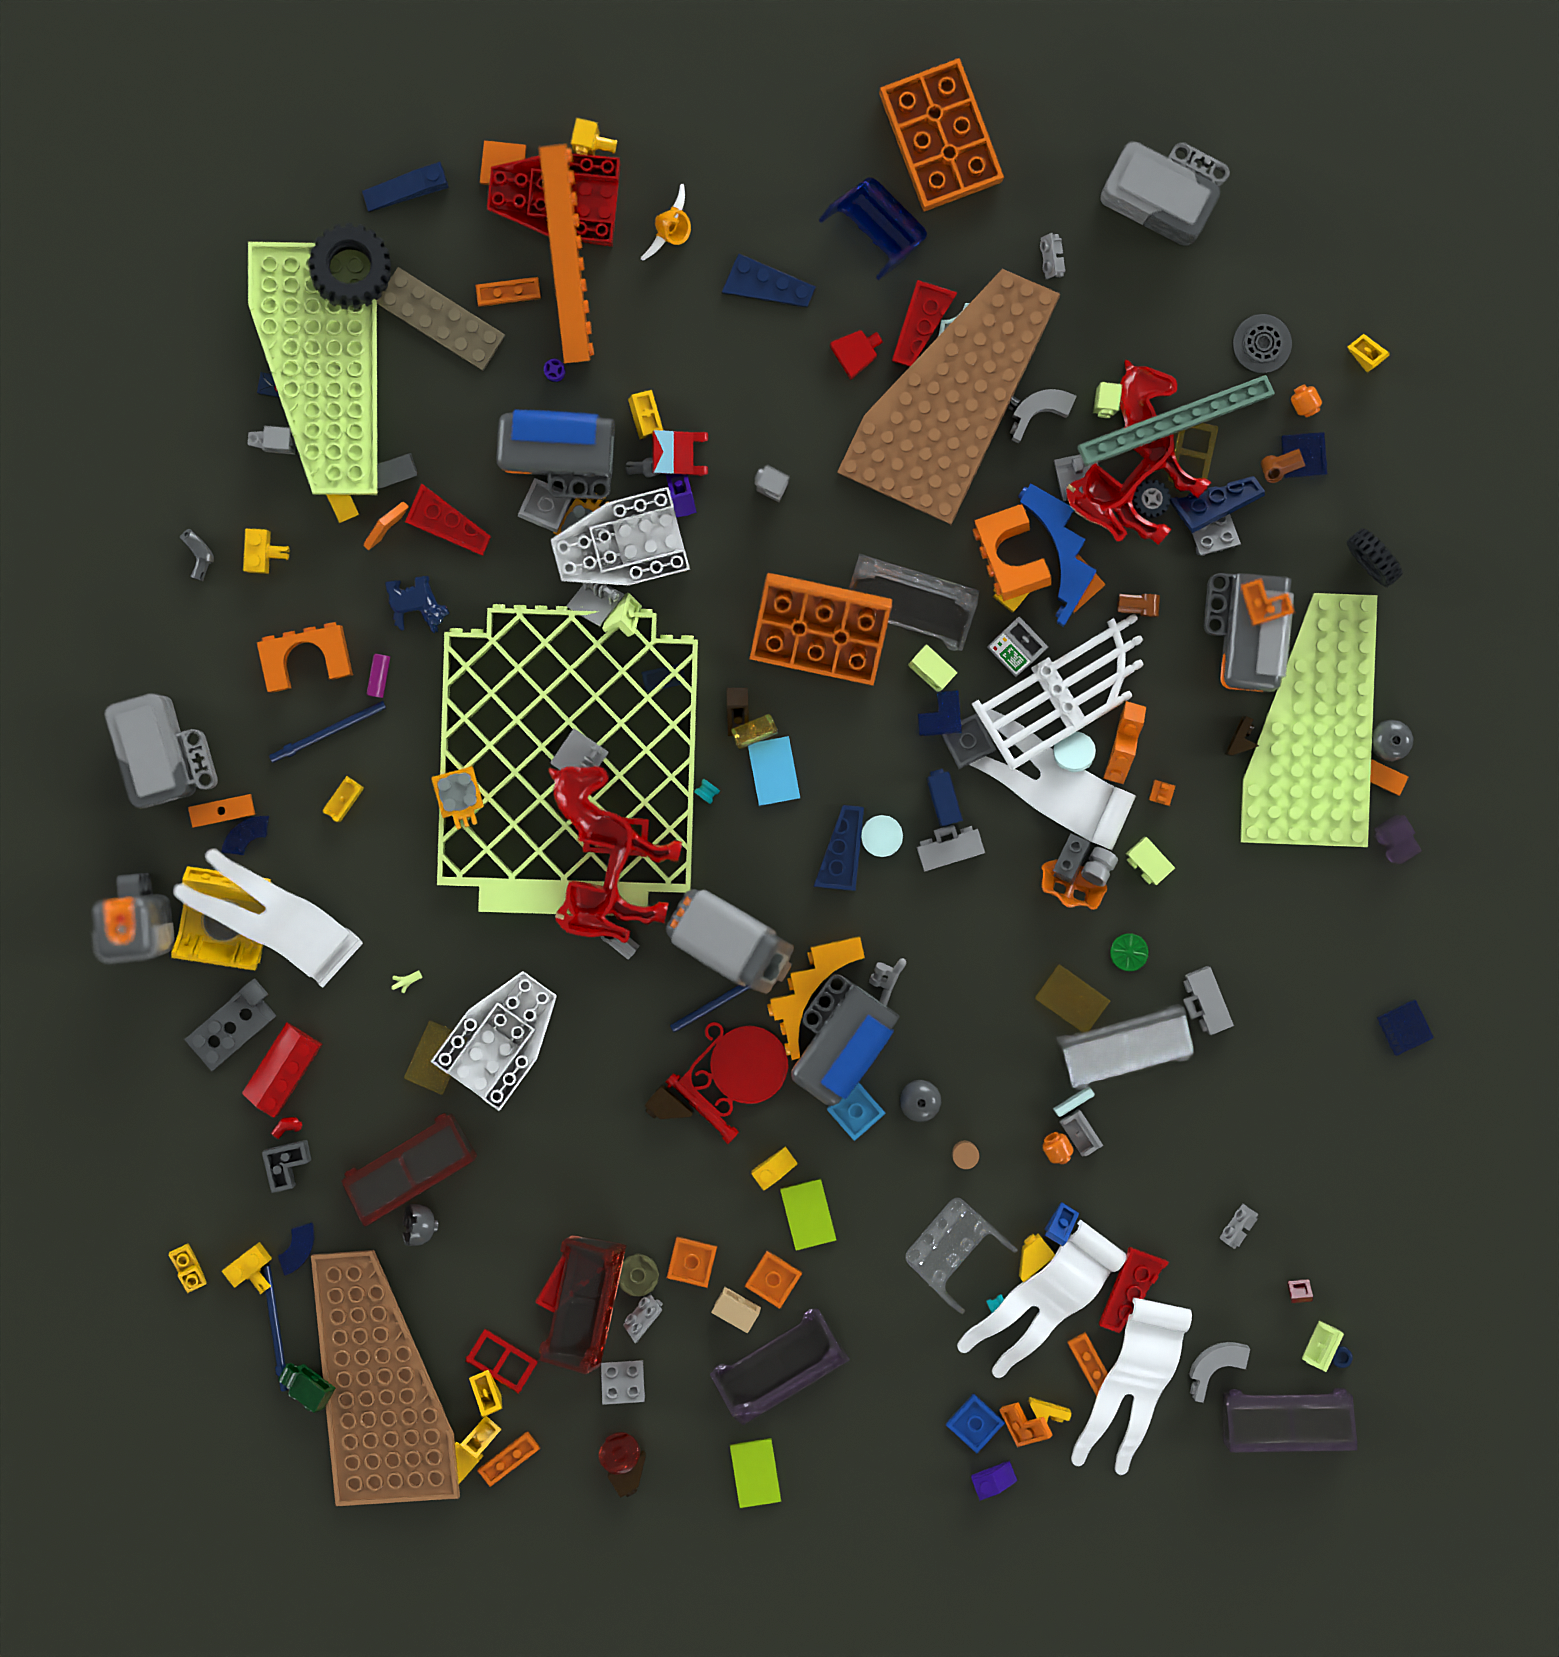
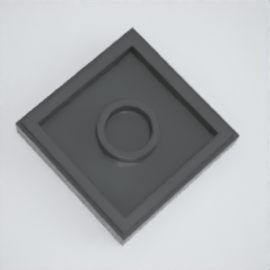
M977 713L940 731L958 769L996 751Z

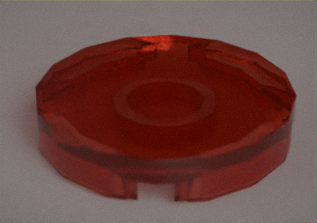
M618 1432L608 1436L605 1439L606 1442L599 1449L601 1465L609 1473L615 1475L630 1471L637 1464L640 1457L638 1442L625 1432Z

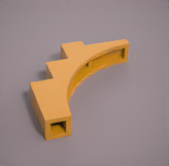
M860 936L811 947V952H808L810 965L814 964L815 968L790 973L791 978H787L790 991L794 990L795 993L771 998V1004H767L769 1016H774L775 1020L783 1019L784 1021L780 1023L782 1035H787L788 1043H784L787 1056L791 1055L792 1060L800 1058L798 1043L799 1027L804 1009L813 992L835 970L850 962L865 958Z

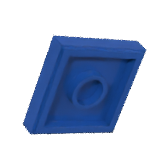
M973 1394L946 1423V1426L977 1454L1005 1424V1421Z

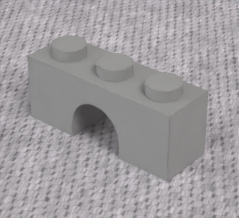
M766 465L764 470L760 468L755 477L757 492L780 502L788 486L789 477Z

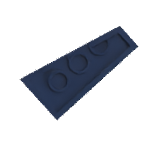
M738 253L722 294L739 295L740 297H751L764 301L808 307L816 287Z
M1252 476L1230 482L1227 486L1217 488V486L1208 488V491L1203 492L1199 498L1195 497L1192 493L1179 499L1178 497L1171 498L1170 504L1191 533H1194L1265 496V490L1256 478Z
M842 806L814 887L856 890L864 807Z

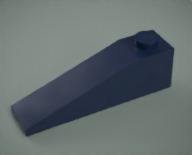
M438 162L366 189L362 193L368 212L449 188L444 169L441 163Z

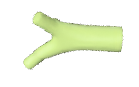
M419 970L405 977L393 976V980L399 982L391 988L394 990L402 987L401 992L405 993L411 983L423 977Z

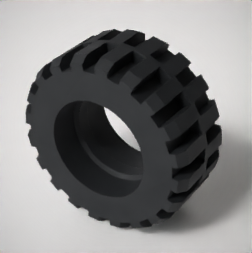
M346 223V227H341L338 224L334 225V230L332 231L329 229L325 230L323 237H317L314 241L315 246L311 247L309 259L311 279L320 296L324 300L328 299L331 305L336 306L339 304L342 309H348V306L360 309V305L365 304L366 307L371 305L373 299L378 300L382 296L381 292L386 291L388 280L391 277L390 257L388 249L385 248L384 241L381 237H376V232L371 229L367 231L365 226L360 224L358 228L353 227V223ZM345 250H356L363 253L370 261L368 275L356 283L338 281L330 271V262L336 254Z

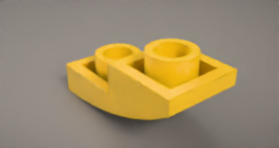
M326 495L339 523L359 515L350 495Z
M188 1243L169 1252V1257L177 1269L178 1277L187 1293L207 1284L199 1263Z

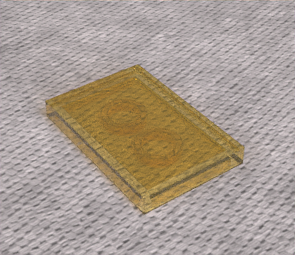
M1058 964L1035 996L1036 1000L1086 1035L1110 1002L1109 999L1060 964Z
M430 1020L404 1079L443 1095L451 1075L441 1070L431 1060L453 1030Z

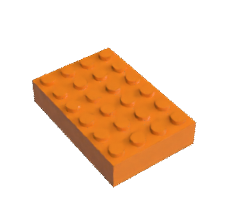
M960 58L880 88L879 95L923 212L1002 183L1004 179L1002 170Z
M768 573L750 659L874 686L892 599Z

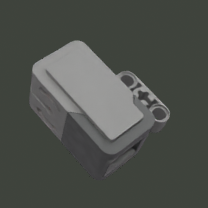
M1131 142L1127 144L1101 192L1100 200L1102 204L1180 245L1187 246L1194 243L1220 195L1219 186L1229 176V169L1224 163L1184 143L1177 144L1169 157L1166 158L1139 143ZM1175 152H1184L1186 158L1178 159ZM1198 161L1202 162L1200 169L1196 167ZM1211 166L1212 168L1209 170L1207 174L1206 171L1208 167ZM1213 171H1221L1223 174V178H1215L1213 175Z
M148 694L113 704L107 708V723L117 757L119 758L118 761L129 799L134 806L138 808L153 807L191 796L195 793L196 786L201 789H212L216 786L218 781L204 733L194 729L181 732L173 703L169 697ZM194 733L199 737L196 745L190 742V736ZM199 755L204 756L205 759L202 760L201 763L196 762V759L199 758ZM207 767H208V770H202V771H200V772L198 771V769H203V768H207ZM205 774H208L211 778V782L207 786L203 785L201 780Z

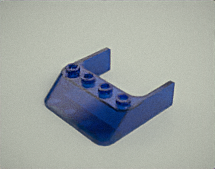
M870 177L833 202L819 219L822 223L836 212L845 213L873 240L875 245L879 246L888 255L890 261L875 277L878 281L902 263L927 237L926 229L876 179Z

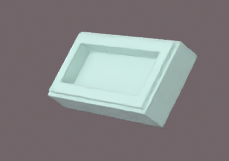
M1088 1086L1053 1109L1061 1117L1092 1098L1095 1094Z

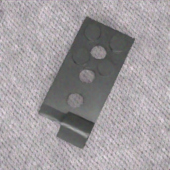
M254 978L184 1040L211 1071L215 1070L276 1017V1014L263 1001L269 994ZM244 1008H248L252 1012V1017L249 1020H245L241 1016V1011ZM227 1022H233L236 1025V1031L233 1034L225 1030ZM211 1036L219 1037L220 1045L218 1047L210 1045L209 1039Z

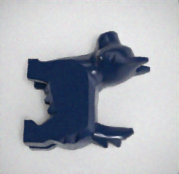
M429 576L415 577V586L407 587L405 590L399 588L401 585L400 580L385 582L386 590L389 594V604L394 611L393 620H396L394 625L398 626L402 631L405 630L404 613L419 610L433 633L435 631L438 632V625L450 613L445 605H438L429 585Z

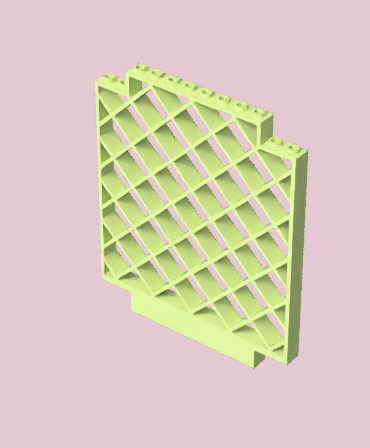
M493 604V608H487V633H484V629H471V633H462L463 629L450 628V632H444L440 775L447 773L448 759L460 770L473 766L491 749L509 768L511 773L490 793L478 781L477 783L480 793L485 797L482 800L483 805L490 802L510 825L487 845L470 826H464L463 819L459 820L461 827L483 849L466 867L460 870L445 854V842L459 829H456L455 825L446 834V818H442L439 807L437 885L479 886V912L556 914L566 900V890L570 881L604 885V881L568 880V877L590 857L607 872L608 866L596 853L588 852L566 874L545 854L544 850L565 830L582 847L584 842L578 841V834L570 827L572 822L570 820L566 822L545 800L554 791V784L540 795L519 773L542 751L552 760L554 755L546 747L569 725L572 729H576L583 734L573 722L597 700L616 720L617 724L596 744L602 746L622 727L643 751L620 772L605 757L603 762L616 776L594 797L590 795L588 800L605 810L597 800L620 779L641 801L625 818H632L646 806L667 828L652 844L657 845L665 836L671 833L678 841H683L682 845L687 850L686 862L670 877L648 856H638L620 873L617 883L618 892L627 902L644 907L648 906L649 892L686 893L691 890L698 640H694V636L681 635V639H673V635H660V639L656 638L657 613H653V609H640V613L633 612L634 617L652 618L651 642L649 643L636 629L635 634L646 646L622 668L601 646L619 628L615 627L607 631L597 641L576 619V616L600 611L568 610L566 606H556V610H547V606H535V609H526V605H514V609H507L505 605ZM493 614H517L493 637ZM524 615L569 617L544 639L526 620ZM521 620L542 643L518 664L502 648L498 641ZM574 622L594 645L570 666L549 643ZM451 638L489 639V642L467 663L451 647ZM655 644L693 645V653L674 669L653 646ZM495 646L515 668L491 689L471 666L489 649ZM547 647L567 670L543 691L523 668ZM599 649L619 672L595 693L575 672V669L594 651ZM651 650L672 673L647 695L627 671ZM452 654L462 667L450 678ZM691 661L692 687L678 674ZM468 671L488 694L470 711L464 714L450 699V686ZM520 672L540 695L516 716L496 693ZM572 674L592 697L568 718L548 695ZM624 675L645 698L621 720L600 696ZM676 677L691 693V705L675 721H672L652 698ZM493 698L513 721L490 742L470 721V718ZM545 699L566 722L542 743L521 720ZM649 702L670 725L646 747L625 723ZM449 706H450V707L460 716V718H461V719H460L453 727H451L450 729H449ZM691 712L689 739L679 729L677 724ZM466 723L486 746L463 767L448 751V739ZM518 724L539 747L515 768L495 745ZM674 728L690 745V756L680 767L671 773L650 750ZM648 754L668 778L645 799L623 775L643 756ZM688 764L689 790L675 778ZM516 776L537 800L517 819L513 820L493 797ZM672 780L688 797V810L670 826L648 802ZM540 803L562 825L541 847L518 825ZM481 808L475 809V810H474L475 814H476ZM688 816L686 843L674 828ZM513 828L535 850L514 872L491 850ZM488 854L509 878L465 877V874ZM540 855L561 877V880L517 879L516 876ZM644 858L665 880V883L620 882V879ZM445 863L457 877L444 876ZM686 868V884L672 883V880Z

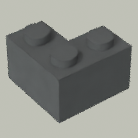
M307 1140L268 1148L262 1152L271 1193L291 1189L296 1186L292 1167L309 1163L312 1160Z

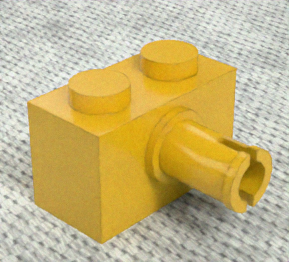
M576 118L571 141L574 153L595 155L596 149L615 154L617 140L599 137L598 123Z
M245 529L243 571L247 573L269 574L270 558L288 560L289 554L281 552H290L289 546H271V532L268 530Z
M259 1242L222 1270V1272L234 1288L245 1279H250L259 1293L262 1294L271 1285L260 1273V1268L269 1262L272 1257Z

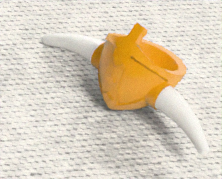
M683 184L680 185L679 194L673 207L669 211L656 216L655 226L658 233L651 247L641 256V260H645L653 255L666 241L674 245H680L689 238L691 232L690 220L686 213L682 211L685 200Z

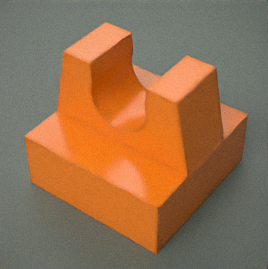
M1154 780L1149 800L1170 806L1175 785Z

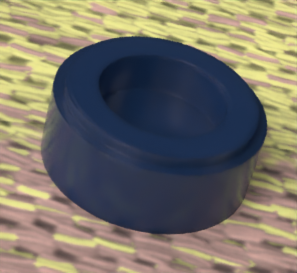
M1338 1346L1332 1363L1338 1368L1348 1367L1353 1359L1351 1351L1344 1346Z

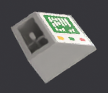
M1017 617L987 648L1017 677L1048 646L1020 617Z

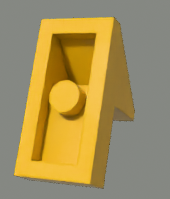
M1029 1397V1404L1037 1418L1044 1416L1047 1422L1050 1415L1052 1420L1063 1422V1420L1070 1421L1072 1414L1070 1409Z
M485 1416L461 1443L460 1447L476 1460L500 1432L501 1428Z

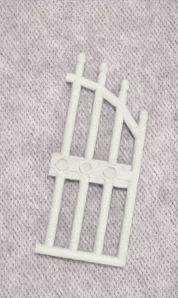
M1135 614L1128 616L1127 619H1123L1116 623L1114 618L1107 622L1109 628L1054 662L1048 657L1033 666L1031 670L1034 674L981 705L979 700L972 703V706L1011 770L1029 761L1132 697L1130 691L1118 696L1121 685L1126 676L1140 669L1144 664L1142 660H1137L1132 665L1125 667L1126 652L1134 648L1135 645H1139L1143 638L1139 635L1123 643L1120 631L1138 620ZM1113 636L1116 649L1062 680L1057 669ZM1117 658V673L1073 698L1068 690L1069 686ZM1039 681L1045 692L992 723L986 713L987 711ZM1112 686L1107 703L1084 716L1079 705ZM1050 699L1056 710L1003 741L997 731L998 729ZM1059 717L1062 719L1066 726L1065 729L1016 759L1013 758L1008 749L1009 747Z

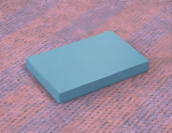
M789 736L749 743L748 749L759 806L800 798Z

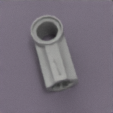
M601 936L603 941L607 942L628 960L640 946L630 937L627 943H622L614 937L609 939Z

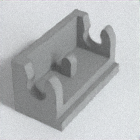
M1079 1109L1059 1120L1082 1156H1087L1103 1146Z

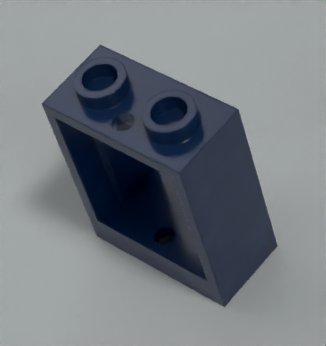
M943 769L929 772L930 777H926L939 825L945 826L962 821L949 771L944 772Z

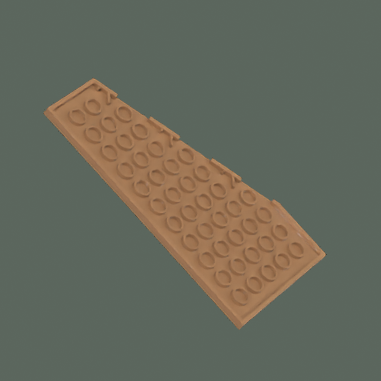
M1002 269L864 415L837 473L952 525L1060 298V294Z
M365 1250L312 1255L311 1262L323 1379L336 1388L326 1405L336 1506L459 1498L460 1491L454 1433L375 1251Z

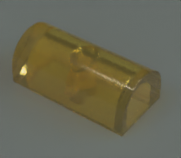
M770 714L731 730L739 750L778 734Z

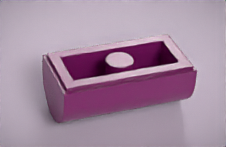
M380 654L373 656L367 689L368 696L383 698L390 656Z

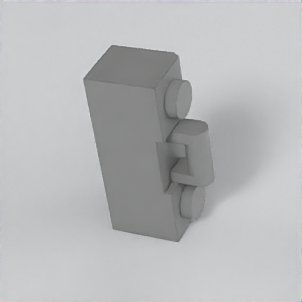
M953 824L934 830L937 841L933 842L932 838L920 841L921 846L917 847L923 871L985 853L978 829L973 830L972 826L960 829L961 833L957 834ZM949 834L953 835V839L941 841L940 837Z
M1206 966L1184 975L1186 981H1183L1187 993L1191 992L1192 996L1183 1000L1191 1019L1201 1016L1202 1019L1199 1020L1202 1031H1207L1209 1035L1234 1026L1211 967ZM1197 999L1200 1011L1196 1010L1193 1000Z

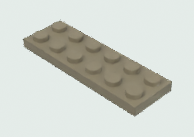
M399 267L389 280L386 291H382V296L377 300L379 306L484 371L505 338V334Z

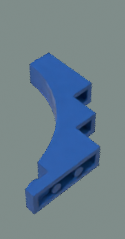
M1030 484L1028 488L1024 487L1018 498L1021 499L1020 504H1023V507L1042 523L1055 545L1061 574L1058 600L1066 604L1065 607L1061 605L1055 616L1058 618L1057 624L1064 627L1097 570L1076 559L1086 539L1065 528L1074 512L1071 506Z

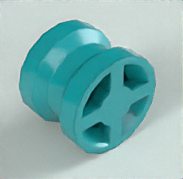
M703 779L701 781L702 785L696 788L694 793L711 804L714 795L719 794L720 790Z
M1000 1294L997 1295L996 1299L986 1301L991 1313L1001 1305L1004 1298Z

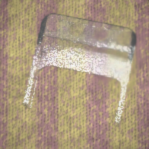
M954 1198L906 1253V1261L951 1307L963 1314L965 1310L945 1290L946 1281L988 1234H993L1014 1253L1018 1249L964 1200Z

